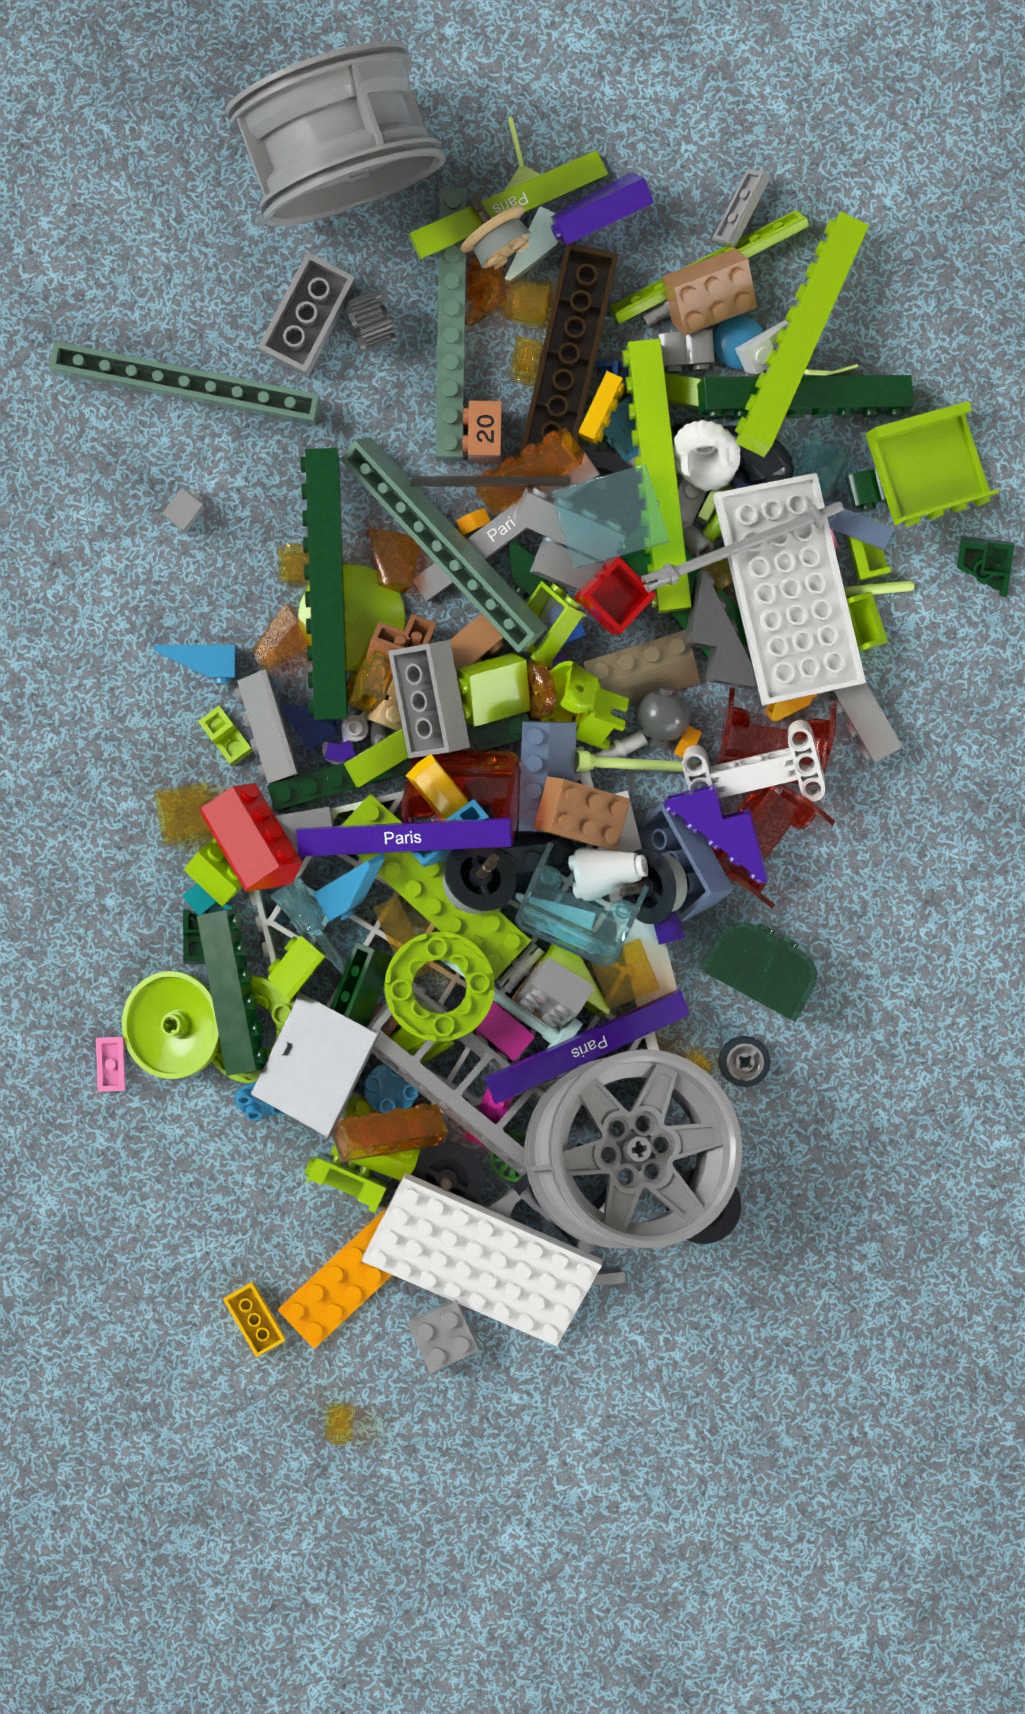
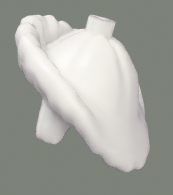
M694 421L686 424L674 437L673 453L675 467L683 478L693 484L694 487L703 491H717L722 487H726L734 477L740 464V446L735 443V437L727 429H724L722 425L715 424L713 421Z

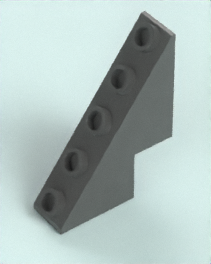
M708 571L696 573L684 645L710 649L705 677L706 682L748 690L758 689L754 669L749 660L751 658L750 652L746 645L741 644L737 636L739 633L738 628L733 620H729L725 612L727 609L726 604L721 596H717L713 588L714 580Z

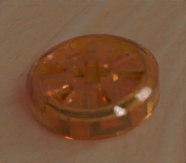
M528 660L526 662L530 711H527V713L534 719L549 717L553 714L556 706L554 680L548 668L541 661Z

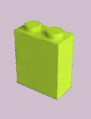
M510 653L456 669L465 722L476 727L530 711L527 662L520 656Z

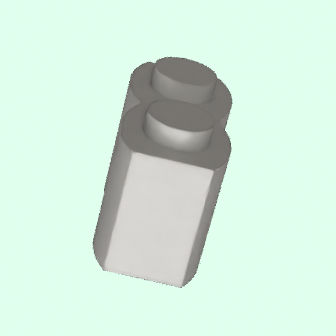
M698 330L686 336L681 332L658 335V339L661 341L663 366L666 369V373H680L682 368L693 367L695 372L707 371L709 366L714 365L712 330Z

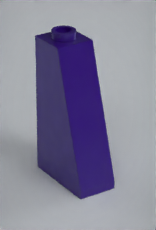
M630 172L551 216L554 224L550 227L555 239H560L568 245L653 204L654 201L644 177Z

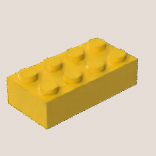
M608 371L606 372L578 432L582 440L596 446L598 442L601 443L605 434L603 431L605 427L610 425L612 419L610 416L612 412L617 410L619 405L617 401L620 396L624 395L626 390L622 377Z
M254 1280L223 1298L256 1357L286 1340L284 1332Z

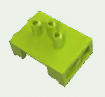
M320 1152L316 1158L311 1157L304 1172L308 1176L306 1183H309L310 1180L320 1185L325 1183L357 1197V1201L368 1205V1210L376 1213L388 1185L387 1181L371 1175V1169L363 1166L361 1169H357V1164L349 1161L346 1164L343 1162L344 1159L336 1156L332 1158Z

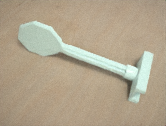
M441 960L464 977V974L456 965L449 961ZM496 988L494 989L493 1000L541 1033L542 1038L550 1043L547 1049L574 1037L583 1025L581 1021L574 1017L564 1024L560 1030L556 1027L548 1026Z

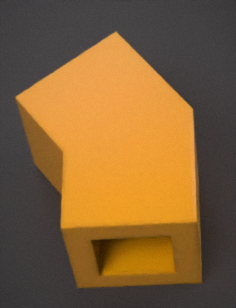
M485 508L456 520L462 536L474 533L491 522Z
M688 726L685 733L680 737L674 754L683 758L684 751L689 746L697 745L702 732Z

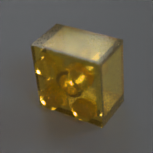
M209 782L154 791L163 845L213 837L199 812L201 807L213 800Z
M640 938L633 939L589 957L609 1009L660 989Z

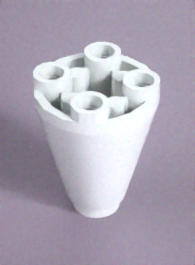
M579 848L575 851V855L569 856V867L574 872L576 881L573 884L574 895L577 899L582 898L586 902L599 899L621 889L626 884L637 882L642 877L648 875L647 860L644 855H638L637 853Z

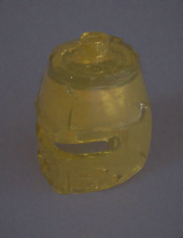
M523 280L509 284L505 297H500V308H504L505 312L504 318L524 325L545 326L553 282L537 281L532 283L531 280Z

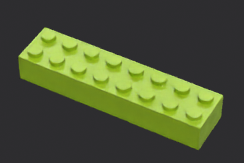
M370 794L341 826L402 822ZM411 851L383 853L385 860L377 874L439 931L458 934L479 947L491 965L494 981L531 941L498 909L480 914H471L458 910L447 898L443 888L444 860L423 867ZM363 853L356 855L364 862H366L382 853Z

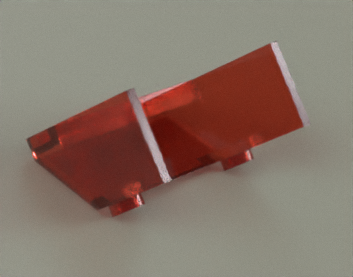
M730 687L723 715L717 765L789 748L788 729L750 724L749 712L743 708L734 707L735 688ZM832 701L827 720L814 718L806 721L812 728L824 775L836 734L837 702ZM799 731L793 737L797 740H803L807 737V734ZM811 757L800 759V762L804 765H809L814 761ZM798 780L787 782L792 784H799ZM813 781L809 782L806 786H814L819 783Z
M457 750L434 754L433 757L469 802L474 799L478 804L492 805V814L495 818L511 817L512 838L514 840L519 814L520 763L518 755L510 751ZM427 756L411 758L409 771ZM407 778L401 803L403 822H415V818H428L435 815L436 812Z
M784 784L750 791L735 811L738 812L751 808L764 862L790 826L798 830L804 829L812 823L816 816L832 826L836 822L813 801ZM710 846L727 878L773 909L775 904L761 893L766 883H757L749 876V870L742 865L737 867L727 858L729 854L721 848L716 850Z

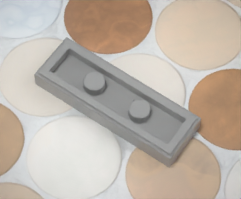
M747 169L712 238L716 244L732 248L736 247L771 178L767 172Z

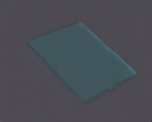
M646 464L551 491L562 526L561 532L564 533L574 569L669 542L659 508L660 502L656 499Z

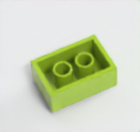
M352 1095L343 1112L330 1154L401 1181L404 1174L411 1175L416 1166L428 1123L404 1114L396 1116L380 1114L369 1105L367 1100Z

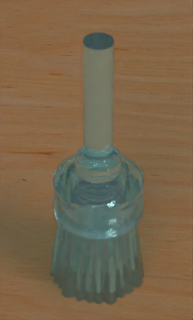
M298 876L293 884L285 885L270 897L291 919L290 923L297 929L296 932L298 934L308 933L310 937H315L343 976L347 963L322 930L325 928L322 924L325 913L318 907V903H314L301 877Z

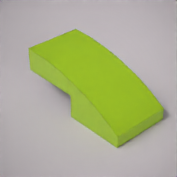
M217 706L198 721L232 767L253 752L249 743L220 706Z

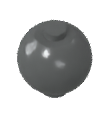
M660 687L659 690L646 695L638 707V725L641 731L650 738L649 745L652 747L670 748L671 740L680 738L689 726L690 708L686 700L680 694L675 693L676 689Z

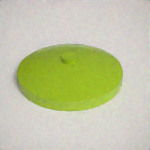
M348 564L343 565L347 672H357L376 666L365 662L378 622L404 631L405 609L398 590L386 576L367 566ZM304 593L299 606L298 622L302 639L307 646L312 645L311 634L306 632V618H311L310 607L306 608Z
M182 971L159 972L141 981L129 995L122 1015V1034L128 1052L142 1069L160 1078H184L200 1072L217 1054L221 1044L210 987L200 978Z

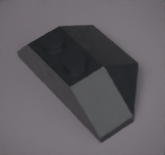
M548 833L512 836L513 845L511 847H497L509 858L516 873L515 893L550 889L569 864V856L573 855L572 840Z

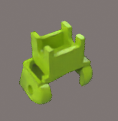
M565 661L552 668L541 681L536 697L537 704L541 706L539 721L572 722V716H576V740L606 751L610 746V740L606 739V737L614 728L623 731L626 723L625 720L613 716L610 712L613 708L626 712L629 699L600 688L601 684L598 683V677L592 675L573 661Z

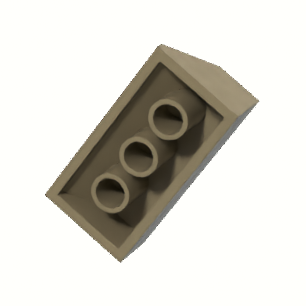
M686 630L585 661L582 664L586 671L598 677V683L601 684L600 688L628 698V706L641 702L646 695L659 690L660 687H671L677 691L700 683L692 647L684 645Z

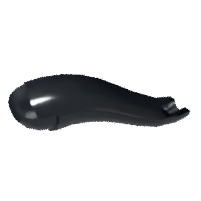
M688 418L679 424L672 425L676 434H678L680 429H683L686 424L694 422V420ZM723 426L724 429H727L737 439L739 433L735 432L736 426ZM777 439L774 440L772 447L765 457L740 446V464L738 468L755 485L793 478L794 474L793 458Z

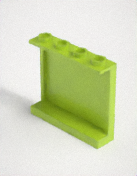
M969 401L881 425L865 433L894 525L905 523L906 527L921 523L920 518L928 516L929 520L944 516V511L950 509L952 513H957L967 509V504L973 502L975 506H980L991 502L990 497L999 493L998 489L990 491L965 416L972 411Z

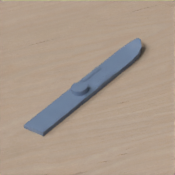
M746 477L744 478V483L748 486L755 485L753 481H749ZM823 500L825 507L833 504ZM845 508L843 512L828 517L830 529L882 550H886L895 531L893 527Z

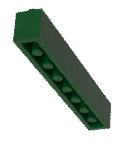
M759 376L703 377L697 384L699 416H708V419L724 418V415H734L735 419L746 418L749 411L745 409V406L751 394L756 395L759 388L755 387ZM803 376L788 408L786 418H800L802 414H812L813 418H824L828 414H838L839 418L852 417L854 414H863V417L866 418L877 417L880 414H889V417H901L914 407L912 376Z

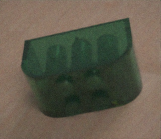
M731 922L721 927L714 935L697 969L796 1022L817 982V970L812 959L797 949L799 946L797 942L784 936L778 939L774 936L776 931L764 924L759 923L758 926L745 922Z

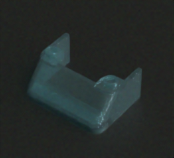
M549 842L536 867L515 917L517 926L529 934L600 966L607 967L613 965L618 958L649 887L644 885L636 904L626 900H616L611 904L609 911L583 899H577L574 895L559 889L562 882L561 874L558 870L546 864L554 844Z

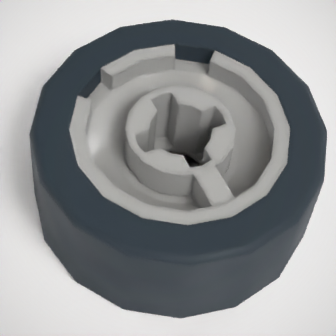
M748 1036L735 1037L725 1043L720 1051L718 1061L720 1071L727 1081L736 1086L746 1088L755 1086L765 1079L771 1062L769 1052L765 1046L753 1037ZM741 1057H748L749 1064L747 1066L740 1065L739 1059Z

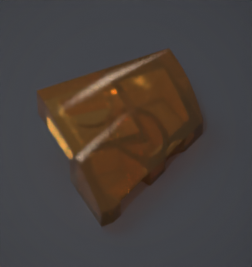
M477 256L468 270L469 285L466 300L473 301L472 311L465 317V325L473 326L485 319L506 299L501 267L498 269H494L493 266L482 268Z
M369 528L366 532V537L370 538L374 552L371 556L373 563L377 567L379 586L405 594L412 587L420 546L409 535Z
M287 603L281 607L252 649L262 670L266 669L268 672L305 651L307 645H309Z

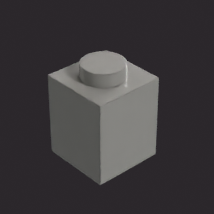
M181 488L162 515L187 533L205 509V506L201 503L203 498L191 489L187 493Z

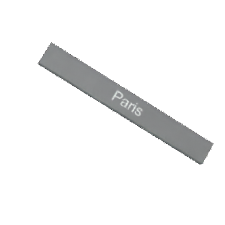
M584 452L538 487L546 490L551 498L558 500L561 497L568 500L600 477L601 474ZM519 501L466 539L485 560L509 544L512 539H516L529 529L514 522L513 514ZM436 563L412 579L427 602H430L454 584Z

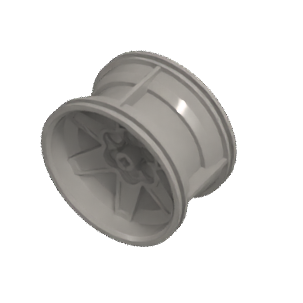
M376 41L330 51L293 64L259 80L240 92L228 103L226 114L230 120L231 128L233 131L242 134L261 187L263 199L259 207L261 212L264 213L263 219L266 225L273 227L293 226L339 214L356 205L376 201L400 192L425 179L445 163L446 157L444 151L441 150L440 140L431 138L429 130L425 128L410 86L411 82L408 73L412 69L413 63L409 56L407 45L399 41Z
M640 1049L626 1051L607 1058L587 1062L566 1072L540 1098L530 1118L525 1139L526 1171L533 1193L542 1209L566 1233L588 1244L605 1248L664 1247L680 1243L698 1234L710 1225L727 1205L738 1182L742 1163L740 1126L734 1108L723 1089L706 1071L695 1063L679 1055L659 1050ZM623 1079L645 1082L629 1112L604 1085ZM671 1097L682 1107L691 1124L666 1126L664 1124ZM583 1104L600 1137L598 1140L568 1149L571 1124ZM638 1117L645 1121V1129L642 1132L636 1127ZM612 1122L619 1126V1134L616 1137L609 1130ZM656 1138L660 1139L663 1143V1149L660 1153L653 1147ZM604 1148L608 1149L611 1154V1159L608 1163H605L601 1158V1152ZM696 1154V1165L688 1186L674 1168L672 1162ZM648 1164L653 1166L655 1171L652 1179H649L645 1174V1168ZM622 1169L629 1176L626 1184L621 1183L619 1180V1173ZM606 1174L608 1176L604 1213L584 1197L573 1176ZM643 1188L669 1208L668 1211L653 1219L637 1223L630 1222Z

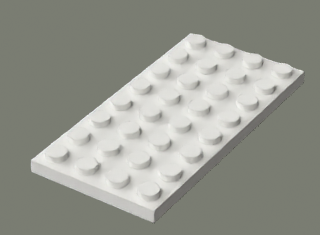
M817 473L717 492L713 495L725 546L809 513L810 505H816L818 510L825 507ZM828 518L823 519V526L821 528H816L814 524H810L728 557L762 706L866 683Z
M405 1173L363 1255L362 1262L451 1301L457 1300L458 1304L557 1346L598 1274L603 1259Z

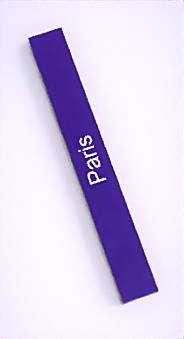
M511 817L308 827L296 830L299 857L511 847L513 845Z
M679 989L672 991L485 1077L493 1102L498 1104L689 1016L690 1014L682 991Z

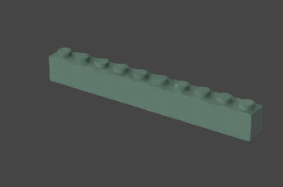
M440 188L439 220L467 208V188ZM465 240L439 251L436 461H463L466 253H462L460 247Z
M55 341L49 365L50 370L58 375L316 426L321 402L319 394Z
M372 437L355 440L340 458L343 464L518 653L533 648L549 628Z

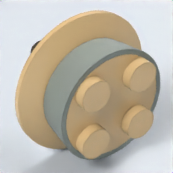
M474 194L470 196L474 201L471 207L483 225L463 242L460 250L462 253L474 251L482 268L493 266L494 269H498L508 261L507 257L514 252L517 254L522 252L530 245L528 240L532 234L519 220L525 208L522 205L514 206L491 218L477 195Z

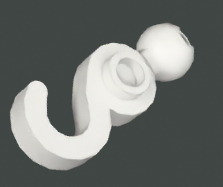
M372 697L364 700L360 715H351L349 720H344L342 724L343 741L350 740L353 747V741L363 740L369 732V719L364 718ZM324 742L322 745V752L324 757L328 742ZM326 759L328 762H330V763H332V764H334V765H338V764L347 762V761L337 762V761H333V760H328V759Z

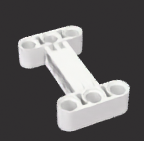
M797 720L789 726V748L710 766L707 753L703 747L698 745L689 746L684 751L682 761L688 789H697L695 784L699 781L706 782L708 786L716 784L719 796L722 798L798 780L801 793L806 800H820L825 794V777L810 724L803 720ZM802 731L807 734V737L803 740H797L793 735L796 732ZM696 756L699 757L702 762L700 764L693 765L688 761V759L690 757ZM811 757L814 761L809 765H804L800 762V759ZM813 781L820 784L817 789L806 787L809 782Z

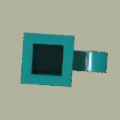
M198 883L182 895L198 915L206 914L209 910L213 913L222 909H233L229 904H225L222 907Z

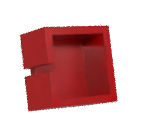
M618 556L609 558L593 575L595 579H590L574 598L611 635L621 634L657 594L653 590L647 592L644 588L646 583H643L642 579Z

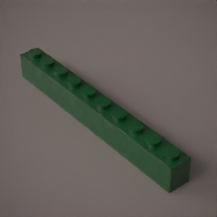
M338 448L305 449V456L300 457L301 473H306V483L301 484L302 500H307V510H302L303 527H308V537H303L304 554L309 553V564H304L305 581L309 580L310 591H305L306 608L310 607L311 618H306V632L311 634L312 645H307V660L312 661L313 672H308V687L313 688L314 699H309V715H314L315 721L349 720L339 450Z
M527 712L476 727H466L470 744L469 748L434 754L433 757L439 764H444L522 741V721H529ZM427 756L407 758L360 787H356L344 763L267 785L274 811L278 812L406 775L418 762Z

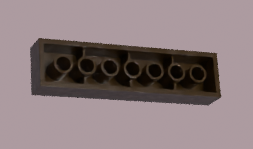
M572 243L565 246L521 443L520 458L565 467L574 459L579 437L578 432L583 419L619 254Z

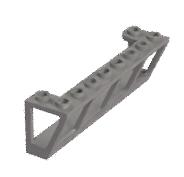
M413 983L412 990L415 1000L423 1009L431 1013H447V1008L442 1003L431 1000L425 995L426 991L420 985ZM386 1001L366 1027L374 1032H381L371 1053L521 1176L527 1172L525 1148L506 1134L503 1128L528 1098L537 1104L546 1092V1089L541 1086H535L524 1091L499 1122L494 1124L462 1097V1093L487 1064L498 1072L511 1066L508 1063L509 1059L502 1053L493 1051L483 1037L474 1035L472 1032L459 1038L458 1040L478 1055L481 1060L461 1084L453 1090L420 1063V1059L435 1042L426 1040L415 1055L411 1056L381 1031L382 1025L392 1015Z

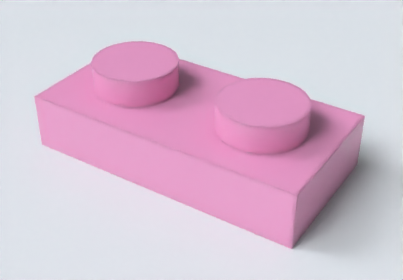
M97 1037L98 1092L125 1091V1047L123 1037Z

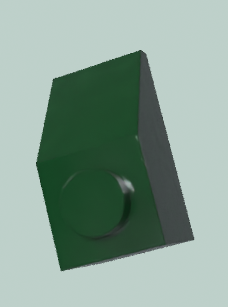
M512 539L509 543L512 583L516 586L514 591L526 600L532 596L541 581L545 583L549 581L530 573L535 557Z

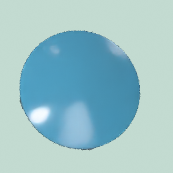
M734 316L723 321L718 326L713 338V348L721 364L733 369H744L735 348L763 333L764 330L755 320L746 316Z
M384 1063L371 1070L364 1085V1093L369 1105L378 1113L387 1116H396L406 1112L413 1106L418 1096V1090Z
M256 1082L244 1085L235 1094V1104L238 1109L246 1113L248 1120L257 1121L261 1117L284 1114V1112L251 1095Z

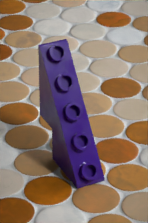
M716 784L666 796L664 808L675 817L681 816L687 821L685 825L696 834L700 831L708 838L706 841L716 850L721 848L729 854L727 858L737 867L742 865L749 870V876L759 884L762 882L767 883L768 873L751 808L724 815Z

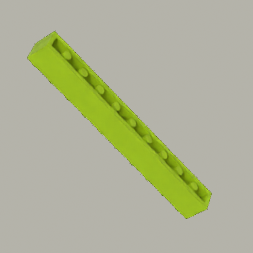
M840 211L835 220L830 218L823 232L827 234L825 241L820 240L814 252V255L818 256L816 262L811 261L804 274L808 280L806 284L801 283L794 297L798 302L796 306L791 305L784 319L788 321L786 329L781 327L775 339V342L779 345L776 351L773 349L770 351L765 362L769 367L766 373L761 372L755 384V387L759 388L756 395L751 394L745 406V409L749 412L746 418L741 417L736 426L735 432L739 433L735 441L736 444L762 457H765L772 447L869 227L868 224Z
M660 339L631 341L627 343L626 350H622L623 366H628L629 377H625L626 392L632 395V404H628L629 418L635 421V430L631 431L633 447H638L639 457L634 458L636 474L641 473L642 484H638L639 500H644L645 510L641 511L642 527H647L648 537L644 538L645 554L650 553L651 564H647V574L662 569L663 565L667 563L677 566L686 562ZM688 573L679 576L676 584H666L654 589L657 595L651 600V607H656L657 614L685 611L691 608Z

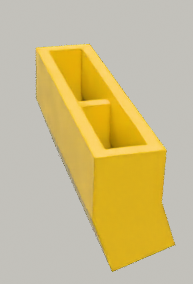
M432 754L418 762L406 775L443 821L469 803L466 796Z

